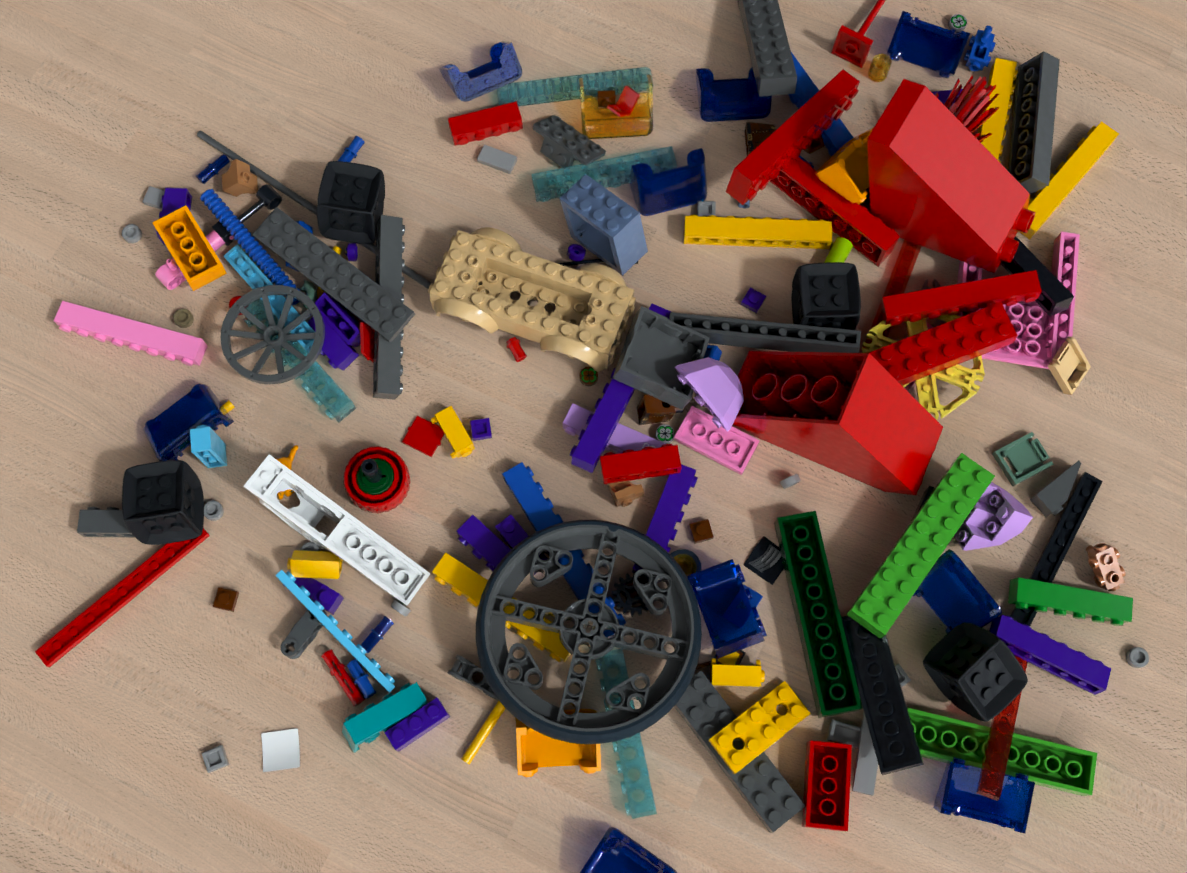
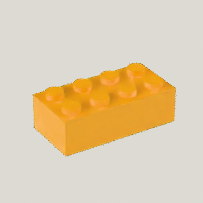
M187 205L152 222L193 291L227 274Z

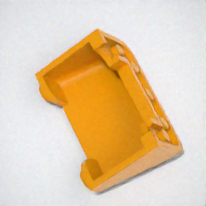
M873 128L845 143L815 172L820 181L852 204H860L867 199L866 195L868 192L866 189L869 187L867 138Z
M575 709L564 710V712L571 715L575 712ZM579 709L580 713H597L594 709ZM515 717L518 775L532 777L538 772L539 767L579 765V768L588 774L601 771L600 744H577L553 739L526 726Z

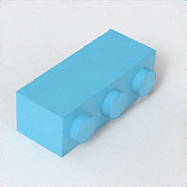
M200 425L195 429H190L191 452L207 468L227 466L226 444L213 429L207 425Z

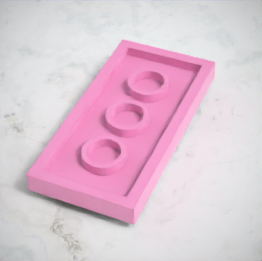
M691 406L674 436V440L742 475L760 440L733 426L728 432L722 426L718 428L712 421L713 416Z

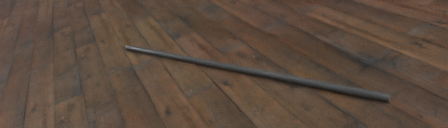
M203 131L197 133V137L232 160L238 159L249 164L250 172L317 215V207ZM361 244L376 254V246L374 244ZM404 265L403 273L429 289L432 282Z

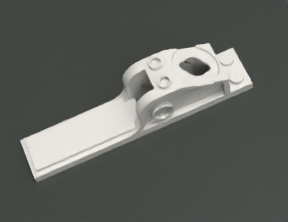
M270 454L243 486L258 497L260 503L310 542L315 543L318 547L325 548L337 555L405 606L410 603L430 575L428 571ZM288 489L293 490L300 500L299 505L287 509L277 499L278 492ZM324 515L338 523L329 536L314 529Z

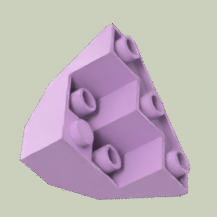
M709 357L677 365L675 369L679 374L677 375L679 381L693 389L696 394L694 397L696 402L701 407L703 405L706 406L714 417L712 418L714 424L718 428L722 426L728 432L744 402L742 383L738 376L725 363Z
M991 482L956 532L955 539L962 550L965 551L1002 545L1022 533L1033 517L1022 503L1006 490Z

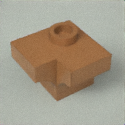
M238 159L231 161L229 170L221 175L223 191L235 197L245 193H257V176L250 173V165Z
M630 481L608 484L609 491L617 507L621 505L626 507L632 504L633 500L644 495L641 484L634 485Z

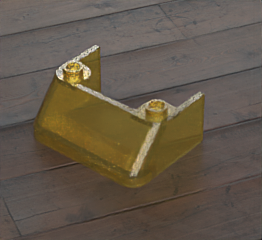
M650 74L647 75V92L639 93L640 97L631 115L624 117L617 116L608 108L598 109L597 99L591 95H584L583 78H579L583 135H586L589 139L639 137L651 134L653 131V85Z

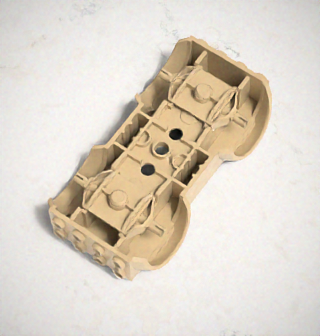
M490 227L477 229L470 234L458 230L456 235H453L450 240L449 251L444 253L442 266L438 267L436 271L435 282L431 283L428 289L430 302L436 316L440 317V314L453 315L461 318L463 321L472 322L491 334L500 329L540 343V348L543 352L555 351L566 354L571 359L576 358L587 363L597 372L607 370L609 364L613 365L616 349L621 345L622 334L627 330L628 319L634 312L636 297H633L634 289L628 288L624 279L613 269L597 263H586L576 269L523 252L513 237L499 229ZM517 291L521 296L518 300H512L510 294ZM532 299L538 302L536 306H529L527 303ZM548 303L554 304L556 308L553 312H547L545 305Z

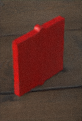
M360 322L361 354L367 360L374 363V330L364 322Z
M417 416L412 426L408 427V432L402 443L432 458L437 447L441 445V440L445 434L440 426Z

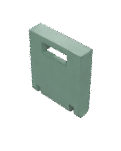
M1033 432L992 453L1012 486L1054 465L1052 461L1045 465L1042 463L1050 457L1037 438L1029 443L1028 439L1034 436ZM1004 458H1008L1016 471L1015 474H1013Z

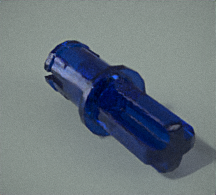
M223 154L212 164L208 163V166L197 174L196 177L203 184H206L213 176L218 175V171L227 165L230 160Z
M386 616L374 629H371L372 632L361 643V646L367 653H370L376 644L384 639L383 636L394 625Z

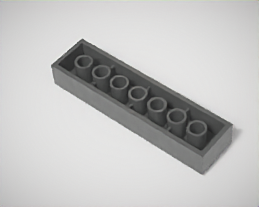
M738 0L759 97L795 94L797 74L778 0Z
M1044 51L1018 66L1008 172L1030 194L1049 186L1060 59Z
M702 671L694 675L686 691L674 706L767 830L770 833L775 832L802 810L805 804L764 752L736 774H733L708 740L736 719L737 716ZM735 738L732 742L736 750H741L744 746L743 741L739 738Z

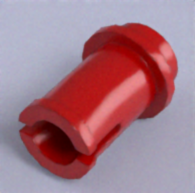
M513 337L506 342V347L511 350L516 362H520L527 357L520 345L519 339Z

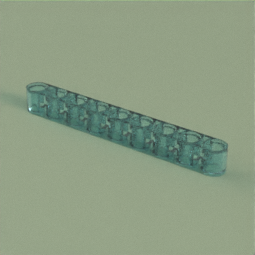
M641 67L501 84L497 87L499 106L516 101L518 106L598 97V91L615 90V95L622 93L625 86H629L636 92L651 90L654 85L651 69Z

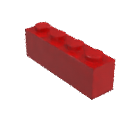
M517 101L448 118L455 146L523 129L522 117Z
M664 444L659 448L650 446L644 447L639 451L629 449L619 454L609 452L600 456L603 484L681 473L682 466L678 445Z

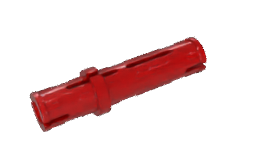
M332 649L328 650L321 657L331 670L329 672L331 676L336 678L353 706L356 707L365 699L344 669L345 665L340 663ZM333 663H335V665L337 666V668H338L339 671L341 672L342 676H340V674L338 673V671H337L336 668L334 667ZM344 680H346V682L348 683V685L350 686V688H351L352 691L354 692L353 694L351 693V691L349 690V688H348L347 685L345 684Z

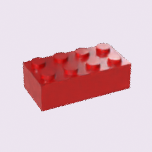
M813 740L806 743L803 795L805 807L802 813V827L842 832L848 831L852 745Z

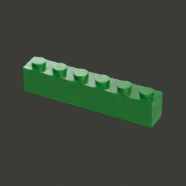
M1020 577L1010 579L1008 603L1015 604V608L1028 609V607L1035 608L1034 611L1046 613L1047 610L1054 611V615L1058 616L1071 614L1075 619H1085V617L1092 618V622L1104 623L1105 620L1110 621V624L1114 626H1123V623L1132 622L1133 598Z

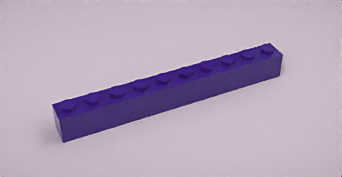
M655 304L650 305V310L668 319L670 318L671 311ZM616 368L612 371L610 384L606 383L602 393H604L602 399L598 398L595 404V413L590 414L586 424L588 426L586 430L582 429L580 432L578 445H574L570 452V456H572L571 464L590 473H593L600 460V456H602L635 391V388L613 379Z

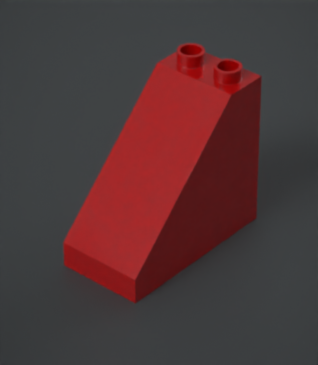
M903 79L867 138L871 214L880 218L889 228L894 229L900 236L899 238L995 273L1002 260L1010 263L1014 258L1019 245V241L1013 240L1017 232L1027 233L1032 225L1035 212L1028 210L1030 193L925 85Z
M748 352L738 374V378L742 383L744 402L732 425L734 428L881 491L917 495L933 452L936 449L943 426L870 353Z

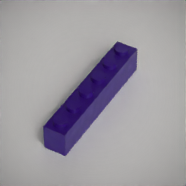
M682 464L681 473L669 475L646 536L658 543L668 553L671 549L667 547L669 541H674L678 531L674 529L676 523H681L685 513L681 511L683 505H688L691 494H688L690 487L694 488L698 479L695 476V469ZM634 563L632 573H636L642 568Z
M1000 615L992 620L989 631L1003 641L1015 656L1094 695L1106 691L1111 668L1105 666L1101 661L1093 660L1083 652L1069 648L1065 643L1057 642L1048 635L1033 630L1028 625L1020 624L1010 616Z

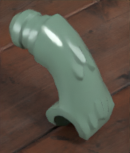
M304 280V285L300 287V290L307 293L306 295L315 303L318 299L316 286L312 282Z

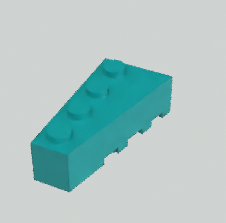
M417 682L412 685L407 683L400 688V692L394 695L389 693L382 698V702L376 705L374 703L369 704L363 709L364 712L358 715L354 713L345 718L346 722L343 723L342 733L353 753L360 750L358 745L363 742L368 744L373 742L380 735L379 732H386L398 724V721L404 720L428 704V701Z

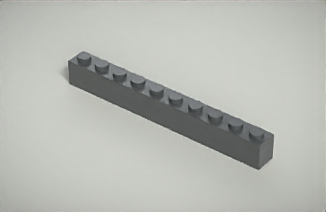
M380 215L376 221L375 282L403 303L404 294H402V287L404 286V276H402V270L404 269L405 261L402 259V253L405 249V242H402V236L405 233V225H403V218ZM374 330L373 398L395 400L402 394L403 384L400 383V376L403 374V365H401V358L403 357V347H401V340L404 335L403 330L392 343Z
M670 312V321L710 337L708 344L788 352L859 353L861 331Z

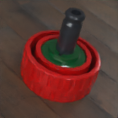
M380 446L369 447L356 453L346 465L343 475L345 490L352 502L364 511L377 514L389 512L397 508L407 497L411 483L410 474L403 459L389 448Z

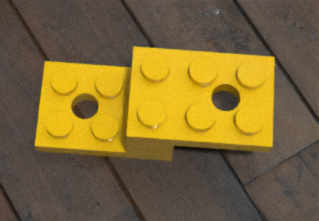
M784 681L708 741L733 774H736L811 713L786 681ZM782 704L786 707L787 712L785 715L777 713V705ZM735 738L743 741L744 746L741 750H736L733 747L732 742Z

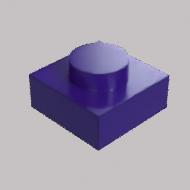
M750 287L741 305L757 313L765 301L766 295Z
M489 418L470 421L473 441L492 438Z

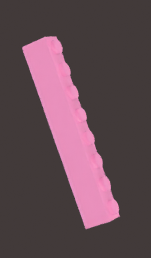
M62 301L54 319V322L62 331L68 333L74 331L83 337H88L89 335L101 342H105V340L111 341L116 346H129L130 349L138 352L144 350L152 356L162 355L167 360H180L188 366L193 364L200 366L207 349V344L201 338Z

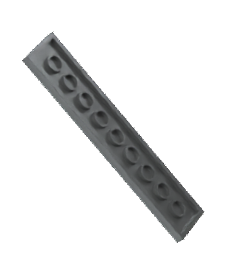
M276 207L252 234L257 240L390 343L414 317V311Z

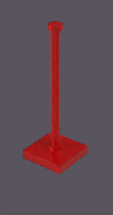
M878 0L858 32L842 25L838 31L831 53L863 68L874 41L864 36L886 0Z

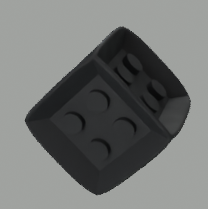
M330 161L327 163L319 188L317 222L322 236L357 244L375 243L376 221L380 215H383L385 180L382 170L368 165L344 161Z
M828 262L811 263L798 267L792 281L791 303L793 324L855 330L860 321L861 311L860 287L856 266L851 263Z
M181 460L152 462L126 469L122 486V514L126 527L137 540L148 545L186 541L201 536L204 525V496L201 482L193 469Z
M963 622L953 628L928 652L923 660L926 671L944 696L963 712L984 722L993 719L1020 694L1028 682L1025 671L1007 645L990 631L969 622Z

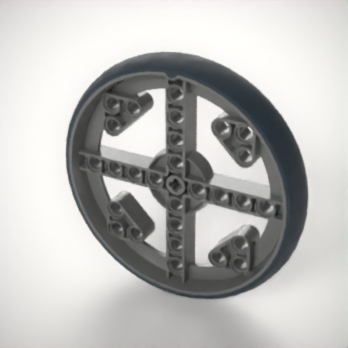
M575 520L563 522L539 530L525 538L511 549L496 566L487 581L477 610V654L485 678L496 697L514 717L526 726L553 739L569 743L602 744L615 742L640 733L658 722L676 705L686 691L694 675L701 650L702 630L698 602L694 590L680 565L663 547L648 536L635 529L609 521ZM609 548L613 554L605 555L602 551ZM579 549L598 550L587 599L574 602L565 611L512 599L518 586L529 573L531 583L536 587H542L571 570L573 556L569 551ZM546 553L549 555V558L541 560L539 555ZM616 554L631 560L642 568L635 573L633 586L651 614L655 616L662 615L668 605L672 622V637L619 625L616 614L605 604ZM566 558L569 560V563L561 565L558 560ZM604 567L608 570V573L602 575L598 572V569ZM541 572L545 576L539 580L534 577V574ZM645 577L648 582L640 584L637 578ZM663 581L667 584V588L661 589L657 583ZM596 586H600L603 588L604 592L601 594H596L593 591V588ZM660 601L663 607L660 609L655 608L653 602ZM592 605L597 606L599 612L595 614L590 613L588 608ZM506 606L515 608L511 614H507L503 610ZM530 610L535 615L533 618L527 619L523 614ZM551 615L555 620L548 624L543 619L545 616ZM571 620L575 625L572 628H566L563 623ZM506 621L558 633L564 648L573 655L560 708L543 700L532 691L538 690L542 686L543 675L527 647L522 643H515L511 646L508 653L505 638ZM588 625L592 626L590 633H587L586 629H584ZM611 630L615 636L613 638H606L603 632ZM625 635H632L634 642L627 643L623 637ZM647 639L652 640L654 647L647 648L644 645V641ZM667 644L672 645L674 652H666L664 646ZM580 645H587L590 651L588 653H581L578 648ZM616 647L667 660L661 674L651 687L649 677L644 673H637L608 691L605 703L611 709L610 711L600 713L579 712L592 659L603 657ZM516 650H522L524 656L517 659L513 656V653ZM582 665L585 671L578 674L574 671V666ZM517 670L519 676L516 679H511L508 677V672ZM531 675H537L540 680L536 684H531L528 678ZM641 679L645 682L646 686L639 689L635 686L634 682ZM571 685H577L580 688V692L572 694L568 688ZM611 695H618L621 702L613 704L610 702L609 697ZM638 700L641 703V707L633 709L630 706V701ZM572 705L575 708V712L568 715L564 712V707Z

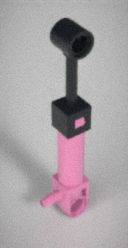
M266 184L257 191L256 197L259 201L237 219L243 223L264 206L269 210H273L281 204L282 197L269 184ZM219 221L212 226L213 231L205 236L214 252L224 244L229 246L235 241L234 236H231L230 232L223 227V223ZM174 258L167 259L166 263L155 274L168 290L175 289L186 280Z

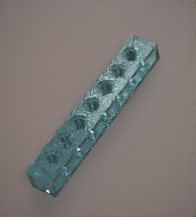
M670 146L595 161L588 165L580 164L531 174L536 202H546L553 198H560L585 174L605 188H616L623 184H635L642 180L650 181L657 177H670L676 174L677 162L673 148Z
M259 298L245 309L259 321L265 319L266 322L263 324L269 327L263 301ZM273 313L275 324L277 326L279 319ZM245 317L243 319L250 328L253 326L256 329L255 333L264 334V332L260 328H258L254 323H252L248 318ZM279 335L273 337L272 340H276ZM297 340L287 341L289 345L304 356H307L308 352ZM281 349L284 367L288 365L292 369L300 363H293L297 357L289 351ZM317 361L306 372L295 378L296 380L299 378L303 382L301 386L307 393L311 391L314 394L313 400L319 406L323 405L326 408L324 412L331 420L335 418L339 423L356 409L350 398ZM313 371L311 376L305 377L307 372ZM319 385H325L323 389L317 390ZM331 398H337L334 403H328Z
M623 649L612 650L605 656L595 659L597 670L602 671L603 679H599L601 690L606 691V695L610 689L629 678ZM609 668H616L618 675L611 678L607 675V670ZM612 695L609 697L610 702L613 704L621 702L620 697L615 698ZM604 699L605 710L610 711L611 709L606 706ZM631 700L630 706L635 709L634 701ZM640 733L628 739L612 742L614 753L618 752L620 760L616 761L618 774H623L624 781L620 782L622 794H627L628 802L624 803L627 816L631 815V819L657 814ZM627 748H631L635 752V757L631 760L626 759L623 755L624 750ZM636 769L639 772V779L636 781L630 780L628 778V771ZM640 790L643 792L644 798L641 802L633 800V791Z

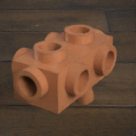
M1105 543L1097 544L1094 547L1089 545L1086 551L1089 556L1088 563L1095 574V583L1098 587L1108 591L1118 590L1120 588L1119 585L1125 583L1123 577L1126 575L1125 570L1117 561L1120 558L1118 550Z

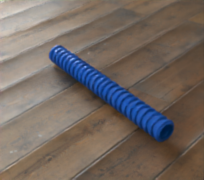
M213 189L206 190L201 195L200 200L204 202L205 206H208L209 210H212V214L219 219L220 223H223V227L230 232V235L234 236L235 240H238L237 243L241 245L242 249H245L246 253H249V257L256 262V265L260 266L262 271L264 270L263 273L268 275L267 278L271 279V282L275 283V285H284L296 289L297 286L292 284L293 281L289 280V276L285 275L284 271H281V267H277L278 264L274 262L273 258H270V254H266L267 251L263 249L262 245H259L258 241H255V237L252 236L251 232H248L247 228H244V224L237 219L236 215H233V212L226 206V203L222 202L221 198H218V194ZM294 298L292 305H295L300 301Z

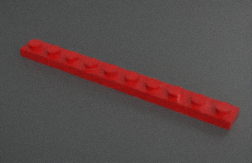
M203 527L202 534L199 537L164 545L35 651L46 667L50 668L210 536Z

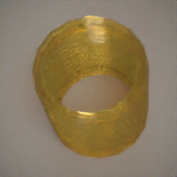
M877 54L874 56L868 72L871 80L882 82L887 78L892 64L891 58L888 55Z

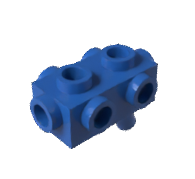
M986 26L984 31L978 29L976 35L971 36L968 46H971V50L967 49L964 60L967 61L965 66H968L971 71H982L984 66L988 67L991 56L988 55L989 52H993L996 42H993L995 34L991 33L993 29L991 26Z

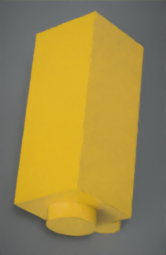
M449 406L434 414L435 417L431 418L432 424L438 422L454 450L450 454L452 459L470 455L472 450L475 449L473 442L453 407Z
M294 550L292 557L288 558L287 568L291 570V574L294 577L339 579L343 560L329 551Z
M711 658L710 683L723 686L761 687V682L764 683L765 672L761 670L760 660L755 661V666L716 664V658Z

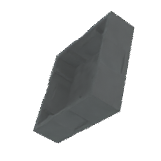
M641 306L633 316L613 379L682 410L691 401L693 389L679 381L677 378L679 374L675 367L680 364L704 359L710 337L686 326L678 325L665 316Z

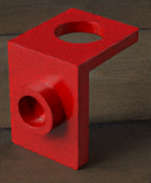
M625 86L617 103L608 105L607 108L619 117L630 116L640 94L629 86Z

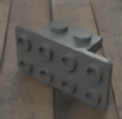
M552 115L533 124V130L544 137L540 152L566 171L572 168L574 159L583 165H588L606 154V150L601 148L600 145L591 141L586 135L578 132L573 126L568 125L558 116Z

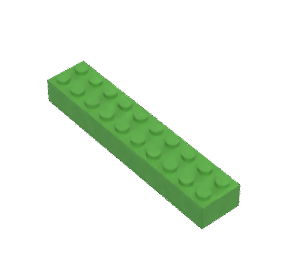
M961 453L948 468L849 609L847 615L878 638L885 636L995 475Z
M908 708L920 753L924 758L1076 795L1089 796L1093 793L1097 753Z

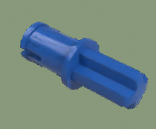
M355 136L350 145L345 147V152L338 161L351 162L353 158H356L357 152L365 143L364 140Z
M356 659L350 661L347 667L355 680L354 684L358 685L364 699L370 698L376 694V691L368 679L369 675L365 674Z

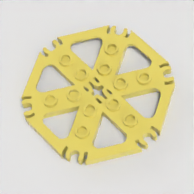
M946 314L940 315L937 319L949 322L960 318V316H949ZM927 318L917 322L905 321L908 337L928 330ZM883 320L869 330L866 338L872 342L870 344L863 342L862 353H869L897 342L883 336V332L892 325H885ZM982 355L973 358L974 366L972 369L955 365L915 381L918 402L930 414H933L936 420L939 417L938 412L942 419L977 394L980 386L975 385L974 381L982 382L985 375ZM935 378L960 387L962 394L948 405H941L939 403Z

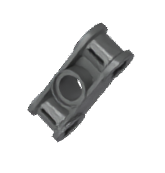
M308 609L281 644V652L290 659L299 658L323 626ZM290 646L295 648L294 652L289 650Z
M457 655L455 664L447 673L499 701L489 686L482 668ZM475 673H482L484 678L480 683L472 681Z

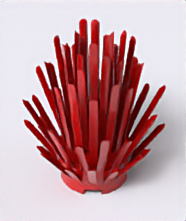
M973 75L963 89L962 84L957 88L960 82L958 78L944 104L971 133L975 132L999 109V107L995 109L990 108L984 112L999 94H995L989 101L990 94L996 88V85H989L985 88L984 86L987 84L986 77L981 79V76L972 85L970 82L973 79ZM977 133L974 136L977 138L980 135V133ZM988 133L978 138L979 142H983V140L991 136L992 133Z

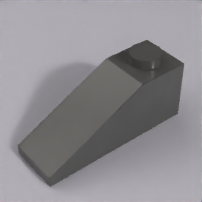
M1079 460L1030 499L1045 517L1051 513L1055 516L1064 509L1061 505L1069 497L1081 466Z

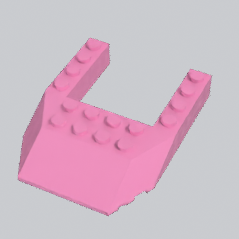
M1060 232L1054 240L1051 273L1074 296L1069 308L1049 316L1036 301H1021L1011 306L1003 304L1018 336L1014 343L982 355V359L1049 369V363L1052 362L1053 357L1062 344L1066 342V338L1073 335L1080 234ZM959 260L957 284L981 280L982 268ZM963 311L957 314V316L962 317L973 312Z

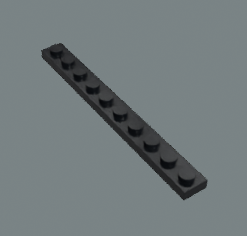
M1087 472L1081 475L1029 579L1048 583L1053 582L1103 481ZM1014 607L1010 617L1020 624L1031 626L1037 612L1034 611L1035 608L1028 607V609Z

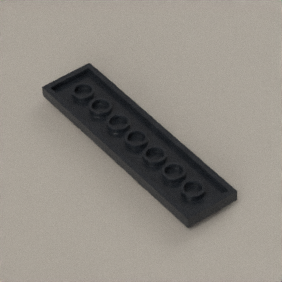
M848 615L841 617L860 699L881 774L886 775L924 765L887 635L878 638Z

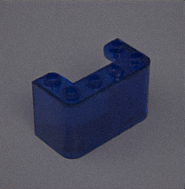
M733 559L687 576L709 631L714 650L719 658L765 641L763 637L767 636L761 619L756 620L760 616L756 606L751 607L749 600H752L749 588L744 589L742 583L745 582V578L739 564L735 565Z

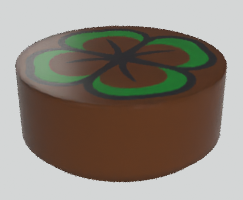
M585 367L580 371V382L583 385L593 386L597 383L598 372L594 371L592 367Z

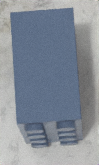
M587 174L559 198L571 237L622 276L648 252L640 212Z

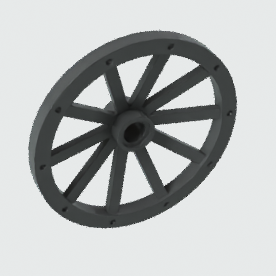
M284 285L263 286L243 295L229 309L221 328V347L230 366L242 377L259 384H280L297 378L313 365L324 344L325 325L318 307L303 292ZM285 295L287 298L276 326L268 296ZM262 298L269 327L265 326L245 307L253 301ZM294 298L309 308L284 328ZM242 313L260 328L264 334L232 330L237 316ZM313 315L316 332L288 334ZM275 335H279L276 340H272ZM230 337L263 341L233 354ZM314 339L312 348L307 356H304L287 343V341ZM266 347L252 371L238 363V359ZM282 348L301 360L298 365L285 372L281 353ZM274 349L278 374H258Z

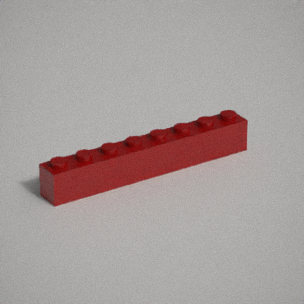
M1034 270L882 297L881 308L885 325L891 324L895 326L905 321L917 322L928 317L929 319H935L940 317V315L948 314L953 316L963 311L975 312L980 308H986L998 302H1002L1006 306H1011L1021 301L1033 302L1039 298L1042 290L1037 271Z

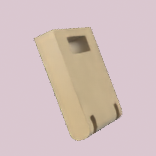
M1068 336L1065 340L1066 342L1062 344L1053 357L1052 362L1049 363L1048 368L1063 393L1072 395L1091 366L1076 339ZM1075 368H1076V369H1077L1076 372L1074 373V375L1072 376V378H1071L1070 380H1068L1069 377L1071 376V374L1073 373V371H1074Z

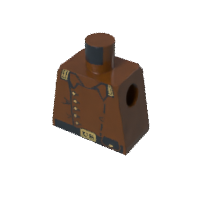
M746 122L744 133L747 156L776 130L775 125Z
M643 395L637 406L639 425L668 422L675 413H683L684 408L681 410L650 395Z

